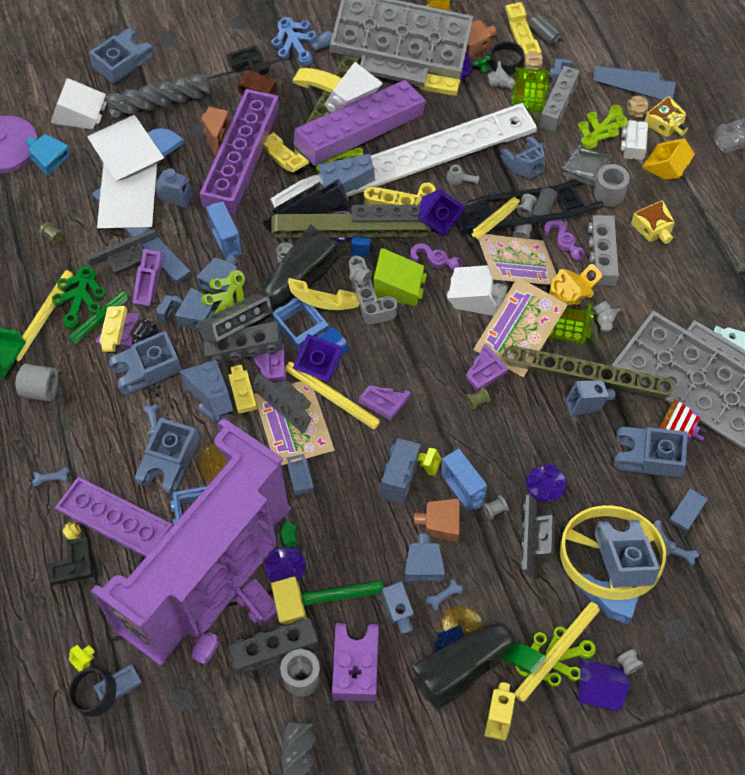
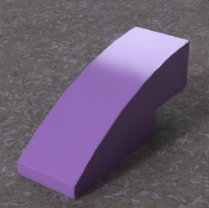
M143 249L141 266L137 270L132 303L151 306L161 275L164 252Z

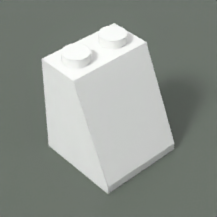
M354 62L334 88L324 106L330 112H334L376 93L382 82L358 63Z
M67 78L51 123L93 129L95 123L99 124L102 114H99L100 110L104 111L107 102L104 101L106 94Z
M488 265L455 268L451 276V286L447 293V298L454 309L494 316L506 297L508 285L504 280H493Z

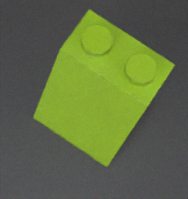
M381 248L374 275L376 298L391 296L396 299L397 303L417 306L418 300H422L424 289L421 286L426 283L427 274L424 273V266Z

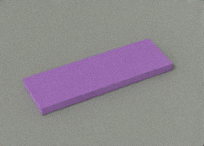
M79 476L55 507L57 512L145 558L174 526L168 521Z

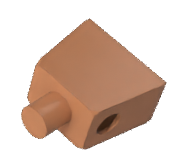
M472 21L466 48L469 58L489 48L491 36L496 35V29L493 25L486 28L482 21Z
M459 499L428 502L426 513H414V525H426V534H429L432 538L458 542Z

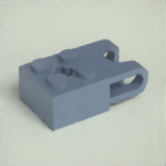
M129 28L118 36H112L89 52L90 63L96 71L112 84H115L151 59L154 55V47L148 42L135 44L137 40L136 32Z
M166 331L131 345L130 349L110 357L108 362L111 370L115 373L128 371L126 375L118 380V389L124 395L136 392L180 373L179 371L183 370Z
M160 418L135 476L137 484L148 486L154 477L164 475L162 483L164 491L170 495H173V492H177L201 439L196 428Z
M621 427L617 430V441L619 444L630 447L632 450L630 452H619L614 458V466L622 471L683 478L686 466L688 432L647 427V429Z
M628 520V525L624 532L613 529L608 521L597 522L595 537L613 588L654 586L660 567L649 539L644 535L640 522L638 520Z

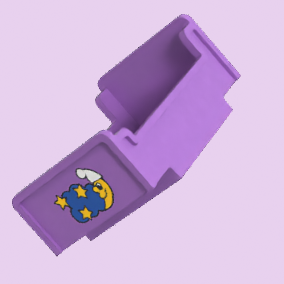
M223 418L217 424L219 433L215 437L214 442L216 448L225 454L227 465L128 579L117 575L104 588L95 585L91 590L92 595L112 628L159 666L165 663L166 658L186 635L189 634L198 640L202 633H206L236 596L235 589L237 587L240 590L265 561L269 552L273 551L277 546L274 528L285 514H288L291 510V506L287 502L281 467L283 458Z

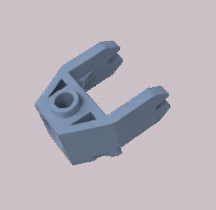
M533 137L526 138L528 150L513 156L508 149H502L501 158L512 172L531 179L545 172V154L543 144H539Z

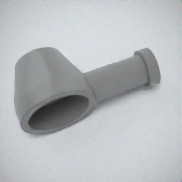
M459 165L451 166L447 173V181L453 185L461 184L463 181L478 185L480 176L464 174Z

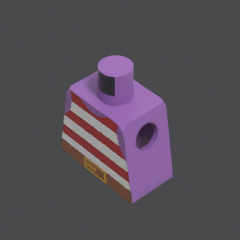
M676 399L673 400L659 428L688 432L687 445L691 437L703 441L707 430L697 426L701 416Z

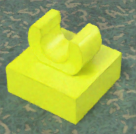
M429 448L427 454L419 453L417 461L421 462L420 466L425 468L428 475L436 476L442 458L436 449Z
M76 645L70 649L69 661L80 672L89 668L90 661L94 659L92 654L95 651L91 646H87L82 650Z

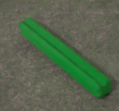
M124 291L119 292L69 335L71 342L77 344L105 320L108 307L121 306L129 299L128 295Z
M382 581L306 592L302 594V601L304 605L379 594L384 587Z

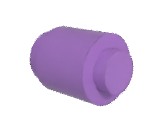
M207 632V634L202 633L192 650L191 658L206 665L208 661H211L220 645V642L217 641L219 637L211 632Z

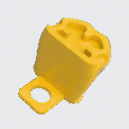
M590 264L580 275L567 269H560L551 281L549 293L568 304L567 306L577 305L585 298L593 296L591 288L603 275L594 264ZM591 270L596 272V278L593 281L587 279V273Z

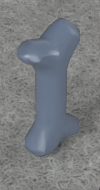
M157 404L152 406L145 405L143 407V412L148 414L151 425L147 433L148 436H152L158 423L156 411L159 405Z
M64 467L59 472L40 474L38 471H35V479L32 481V485L39 487L44 482L55 480L67 483L69 481L67 476L70 470Z
M655 520L653 525L661 534L666 548V555H669L671 550L676 549V543L670 542L662 531L661 520Z
M677 547L670 552L672 555L687 560L690 566L695 564V558L699 556L697 550L686 551Z
M450 579L448 588L435 596H426L425 603L431 605L434 611H438L440 602L452 594H462L463 587L457 585L455 579Z

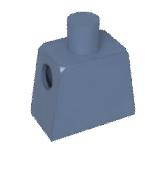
M173 169L164 170L156 183V198L187 208L194 196L187 177L175 173Z
M228 255L225 261L214 258L197 275L198 286L213 294L225 292L229 285L213 290L210 288L209 283L215 278H227L231 271L238 270V267L235 266L237 259L232 255Z
M190 288L175 314L177 325L199 329L198 322L215 313L217 309L216 302L212 305H204L201 301L204 294Z
M602 380L576 381L565 400L570 415L577 416L601 410L607 400L615 399V391L613 388L606 389Z
M419 534L418 543L409 545L405 582H444L445 571L439 544L430 543L429 534Z
M402 581L383 588L380 598L391 625L398 624L401 635L413 631L410 619H412L414 614ZM396 610H402L403 614H398Z

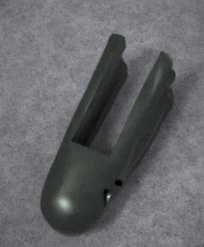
M310 224L305 233L292 246L264 282L261 288V295L269 296L272 308L284 305L295 297L291 293L288 279L305 281L307 287L317 281L339 257V254L334 251L338 242L332 240L324 231H319Z
M492 623L439 649L412 665L411 669L417 676L413 679L415 686L418 687L424 698L433 705L434 709L439 711L442 707L464 694L507 654L513 645V633L504 624Z

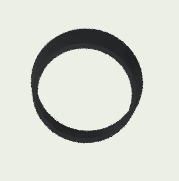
M503 41L493 46L490 52L491 60L488 61V64L494 72L498 68V62L493 58V54L504 49L517 52L521 59L515 64H501L502 69L508 75L521 71L524 66V52L518 44Z
M87 668L80 671L74 676L68 689V698L72 707L87 717H96L105 713L113 704L116 696V683L113 676L102 669ZM95 671L100 673L104 678L106 687L102 700L91 709H79L75 699L79 682L89 673Z

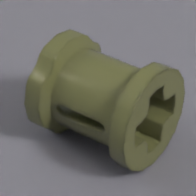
M50 222L44 223L39 230V234L42 237H47L53 245L58 244L64 236V233L61 230L55 229Z
M481 387L479 391L473 394L465 395L467 404L472 410H475L476 406L491 401L485 387Z

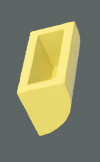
M296 577L271 583L279 622L284 625H291L298 619H307Z

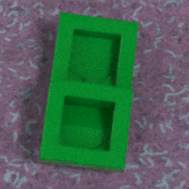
M513 641L512 647L502 659L505 663L516 665L522 672L533 674L546 657L522 643Z

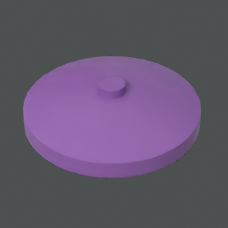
M0 116V173L18 170L31 161L28 152L29 146L26 144V140L30 136L37 140L38 137L34 127L20 117Z

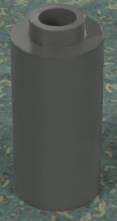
M536 14L532 17L529 27L551 46H557L561 43L562 32L541 14Z
M543 188L530 217L551 214L558 198L557 192L551 188ZM546 222L533 223L537 227L545 226Z

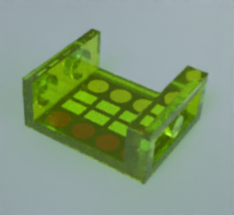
M516 67L512 106L523 103L527 111L543 112L547 102L549 70Z
M592 303L588 304L587 311L566 307L548 338L585 345L586 338H590L592 327H589V322H593L595 311H591Z

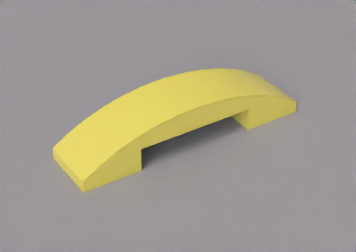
M522 2L506 5L509 24L516 44L523 49L524 54H528V51L541 53L537 39L534 40L526 21V12Z
M300 68L293 79V83L305 88L312 85L332 93L342 78L317 69Z
M275 133L270 134L264 143V149L276 163L287 171L295 172L309 164V161L300 153L296 155L284 146L282 139Z
M288 279L291 293L299 300L311 306L328 310H346L359 306L356 293L339 289L337 295L308 289L305 281Z

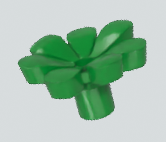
M488 55L470 65L471 67H480L482 73L488 71L486 64L491 60V57Z

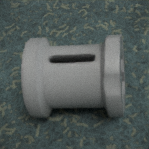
M524 194L521 198V205L518 206L516 212L520 216L530 217L537 199L531 194Z
M498 495L497 499L488 504H482V508L490 520L494 519L495 515L509 510L505 499L501 495Z

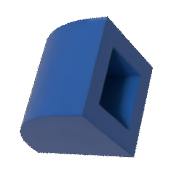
M353 236L351 242L352 256L370 258L372 239Z
M334 327L320 337V339L342 346L341 357L349 350L346 340Z

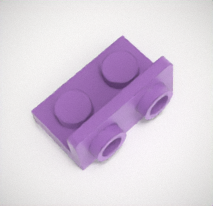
M256 578L241 590L238 587L235 589L236 602L241 608L246 607L249 611L247 615L254 624L258 622L262 627L278 615L275 601Z

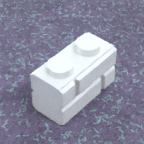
M629 120L627 121V126L622 128L621 137L624 140L621 142L620 150L624 151V158L643 160L647 150L648 123Z

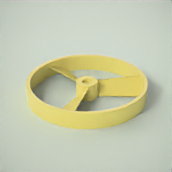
M605 505L592 507L575 515L563 532L560 557L566 573L580 588L600 598L628 600L639 597L654 587L613 588L611 580L610 588L602 587L584 578L572 566L566 553L565 539L599 549L597 542L572 529L584 520L600 516L638 520L640 522L644 535L648 537L649 542H655L659 551L660 571L654 586L656 585L666 562V548L661 534L649 520L632 510Z

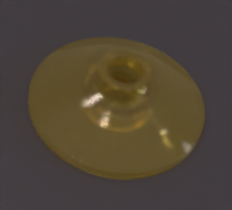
M215 442L209 444L203 450L199 459V472L204 479L213 481L227 465L225 454L216 448Z
M456 606L449 609L441 620L442 635L450 644L483 627L479 614L466 606ZM464 621L466 626L460 627L458 623Z

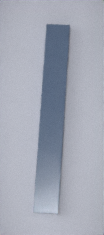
M101 188L92 193L98 203H100ZM132 227L123 229L130 236L136 237L149 228ZM158 237L141 245L143 249L165 253L162 270L176 284L191 275V271Z

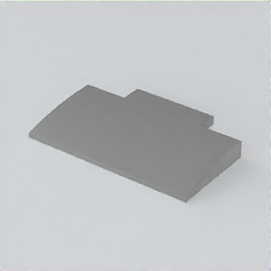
M341 0L330 43V52L361 58L360 66L373 76L396 81L406 80L410 84L424 86L427 72L460 79L473 16L398 0Z
M652 311L612 366L671 379L674 383V390L669 398L664 399L665 401L672 404L674 399L678 400L701 416L699 422L745 450V350L696 320L685 330L657 312ZM647 380L640 382V385L644 388L651 386ZM666 384L659 386L660 390L663 392H668L670 390L669 386Z

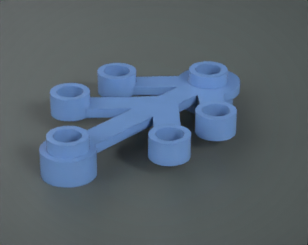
M289 17L282 18L278 22V29L280 30L278 36L272 40L275 48H281L283 45L282 40L285 34H288L284 47L278 51L280 58L287 59L289 57V51L293 43L299 53L298 59L303 66L310 65L313 57L310 52L304 50L299 40L313 43L318 38L314 31H310L307 34L293 32V29H300L304 32L311 29L309 21L304 20L301 23L293 22Z

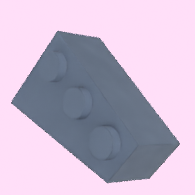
M370 154L319 164L320 179L324 188L339 178L345 193L353 189L358 190L375 181L374 166Z
M216 360L179 371L184 389L190 391L196 400L201 401L202 405L214 417L233 411L229 393Z
M398 438L396 444H392L389 455L391 457L385 465L384 476L379 485L381 499L405 504L420 453V444Z

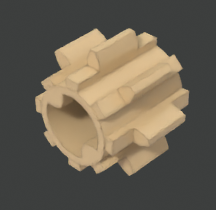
M528 51V54H524V69H528L531 72L542 68L541 53Z
M635 96L628 100V114L635 118L643 117V114H647V99Z

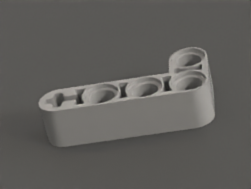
M354 256L349 260V275L353 267L358 263L364 269H367L365 260L362 257ZM371 279L364 287L360 286L357 281L351 280L364 322L376 324L392 320L397 316V301L394 297L387 296L377 299Z

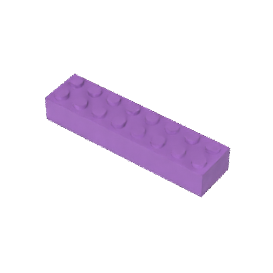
M403 80L296 128L294 145L313 165H317L422 116L426 100L406 80Z
M246 89L201 189L202 207H208L223 201L228 212L236 214L263 151L264 143L267 141L280 111L278 96Z

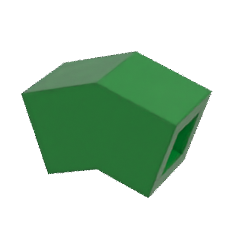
M284 523L281 531L284 547L297 545L295 537L297 525Z

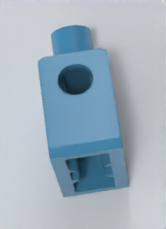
M47 134L42 135L38 140L33 136L26 140V144L29 146L30 159L47 177L70 156L68 145Z

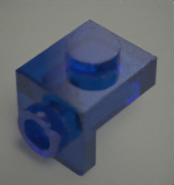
M461 625L437 634V642H434L437 651L465 636Z

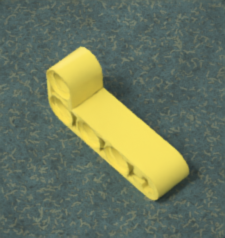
M423 183L419 188L418 195L368 187L364 190V205H421L422 197L434 192L435 186L431 183Z

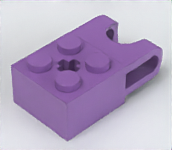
M336 623L332 686L333 700L376 701L378 624H369L366 636L361 640H353L347 635L346 624ZM358 673L359 675H357V678L354 679L352 678V674Z

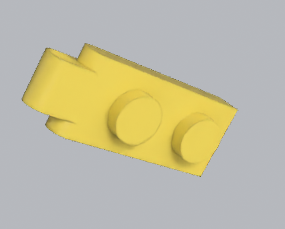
M427 73L425 85L414 84V86L425 91L457 96L460 79Z
M125 306L107 308L100 337V345L103 352H114L116 345H120L128 311Z
M242 364L230 367L232 374L228 375L238 414L257 410L247 370L243 371Z

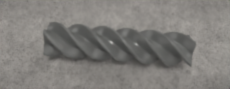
M205 74L190 76L188 79H175L171 83L160 82L154 87L149 85L143 86L138 91L128 89L122 94L111 93L106 98L111 117L118 118L125 113L136 114L142 109L153 110L158 105L166 107L174 102L185 103L191 98L202 99L207 94L210 95Z
M288 723L283 736L285 750L282 755V775H309L308 772L314 763V758L309 751L315 742V735L310 729L313 724Z

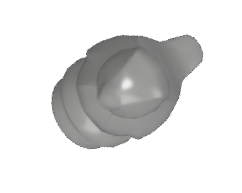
M498 61L496 72L488 74L490 87H507L512 90L515 86V80L509 77L502 69L501 61Z
M605 300L593 309L597 315L600 330L609 332L612 329L616 313L620 312V309L611 308L610 304Z

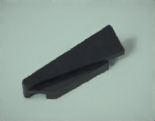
M338 178L325 188L321 182L316 183L278 205L272 212L274 215L322 214L348 204L349 201ZM272 216L262 221L270 233H272Z

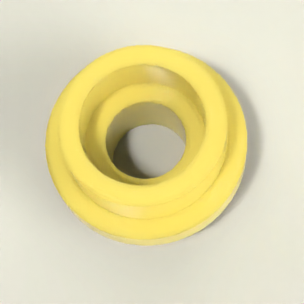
M68 522L65 528H63V533L69 540L81 538L82 530L76 523Z

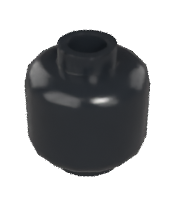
M146 318L137 320L130 331L131 337L134 338L132 342L138 343L158 334L157 325Z

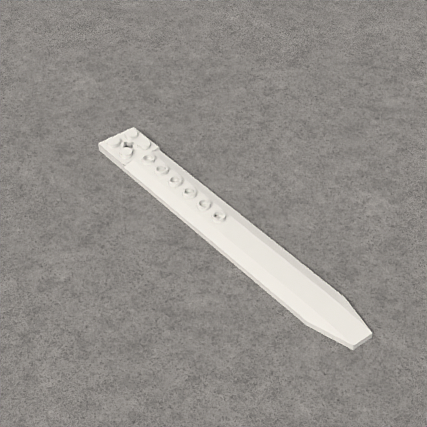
M523 103L377 153L371 156L375 181L358 190L353 189L347 192L346 195L349 197L363 192L368 187H377L504 141L506 143L537 132V126ZM320 174L300 180L272 197L271 202L274 208L316 183L321 182Z

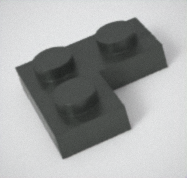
M257 45L226 54L227 61L232 70L248 66L251 71H256L260 75L269 72V67Z
M87 537L67 540L68 560L48 564L51 585L93 577Z

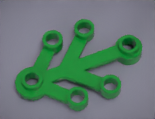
M81 267L77 271V275L69 279L60 278L57 282L58 289L62 291L80 282L77 288L64 294L56 293L52 296V303L55 306H61L63 302L74 298L69 314L63 318L64 327L68 330H74L78 327L77 313L82 299L88 306L90 314L94 315L100 309V305L94 302L86 291L87 284L93 290L95 299L101 300L105 297V290L95 282L96 274L91 267Z

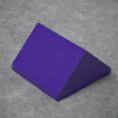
M439 189L422 197L418 219L445 236L466 207Z
M307 334L293 369L328 382L338 371L343 347Z
M582 659L578 703L617 712L620 711L631 686L622 668Z

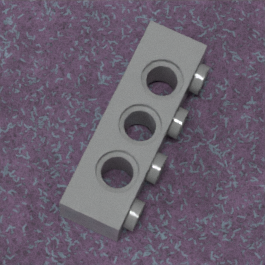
M563 66L541 114L540 128L556 132L577 86L580 70Z
M593 215L591 222H588V233H591L588 246L592 248L589 262L593 263L603 275L595 285L616 286L619 273L614 216ZM591 270L590 278H593V280L596 278V272Z

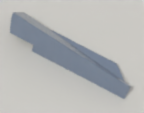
M595 66L593 76L595 81L662 100L668 96L673 100L676 84L674 81L659 80L660 73Z

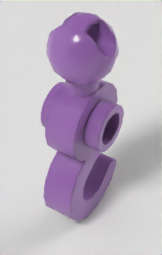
M561 220L546 222L544 235H549L551 228L559 229L557 238L558 248L563 251H571V257L575 261L582 260L585 256V251L583 248L575 246L576 239L571 233L565 232V224Z
M416 244L410 252L411 260L418 263L417 253H425L430 265L437 269L448 265L454 271L455 268L463 266L461 258H447L448 256L444 251L434 250L432 252L431 248L426 244Z

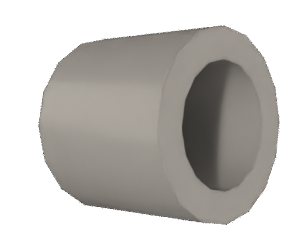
M608 164L599 170L593 192L597 202L602 201L604 206L611 207L619 205L624 200L630 179L627 170L616 164Z
M23 364L16 376L15 386L18 396L51 402L58 388L59 377L57 369Z
M304 649L293 650L286 654L280 669L287 691L300 697L308 696L315 692L321 681L319 661L316 656L309 650ZM300 672H304L308 678L299 681V678H296V676H300Z

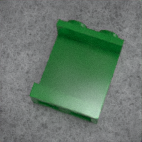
M1 327L0 378L4 379L26 341L17 330H6Z

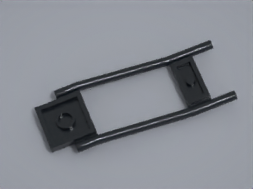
M584 176L554 186L486 195L467 201L468 205L465 206L466 208L456 222L462 236L471 234L474 228L493 214L488 202L507 200L513 197L521 198L524 194L540 195L543 188H551L557 192L558 200L565 212L500 221L489 231L572 218L604 208L602 201L586 206L583 205L574 186L587 183L588 177Z

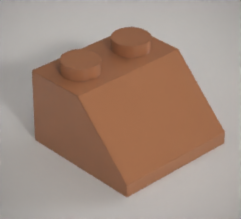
M208 107L206 113L202 115L204 134H206L207 143L215 156H217L230 126L229 113L226 110Z

